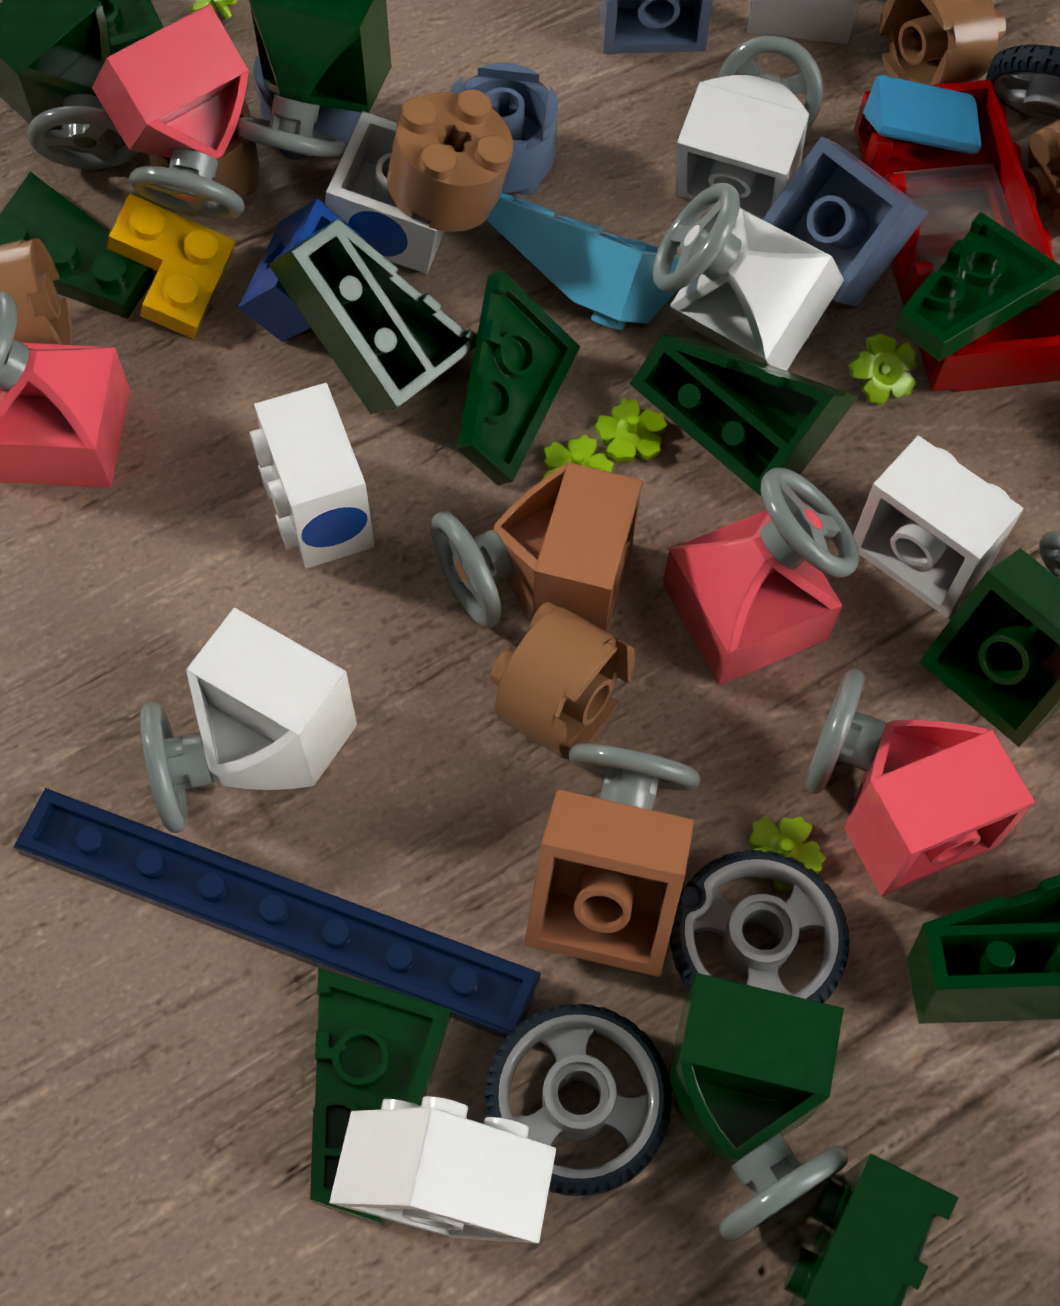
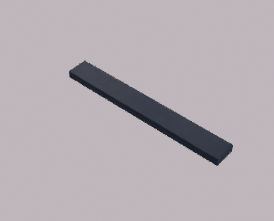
M47 788L44 789L14 845L18 853L315 967L451 1009L452 1019L502 1038H506L514 1028L525 1020L540 981L541 972Z

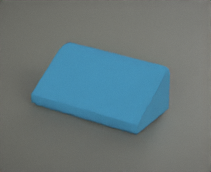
M885 75L877 76L863 114L879 135L972 155L979 153L981 138L977 104L971 94Z

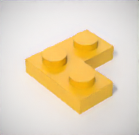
M129 193L108 236L106 249L158 271L142 304L140 317L194 339L232 256L236 240Z

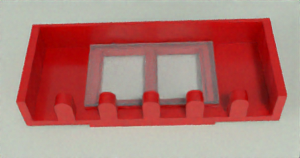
M991 80L931 85L971 94L975 98L981 148L979 153H974V155L879 135L863 114L871 90L864 92L854 127L863 163L929 212L891 262L903 307L930 273L939 270L947 260L950 248L958 239L963 240L970 231L972 221L980 211L1055 261L1052 255L1050 232L1047 228H1043L1036 209L1034 187L1027 184L1021 167L1020 147L1017 143H1013L1007 127L1005 105L1003 102H998ZM1060 289L941 361L936 360L919 347L931 391L952 389V392L1060 381Z

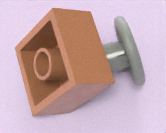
M567 462L546 476L516 501L495 523L493 530H489L474 539L455 516L448 512L437 513L431 521V536L435 551L453 591L467 613L477 624L484 628H492L498 625L501 620L502 609L495 584L508 578L529 624L537 610L544 603L551 602L560 608L568 609L609 632L634 543L643 480Z
M576 744L570 748L569 759L574 765L582 769L605 776L600 798L557 789L541 844L524 946L660 977L685 878L694 819L654 811L653 805L657 788L693 790L700 783L699 773L694 768L680 762L645 752L602 744Z

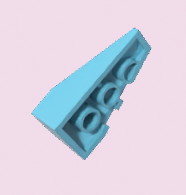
M502 192L498 203L486 219L574 303L594 310L591 320L604 326L623 330L626 322L648 324L675 294V292L660 290L653 281V264L659 248L657 246L634 238L629 240L606 232L601 234L603 227L586 221L583 222L563 215H557L555 218V211ZM675 254L670 273L675 271L680 255Z

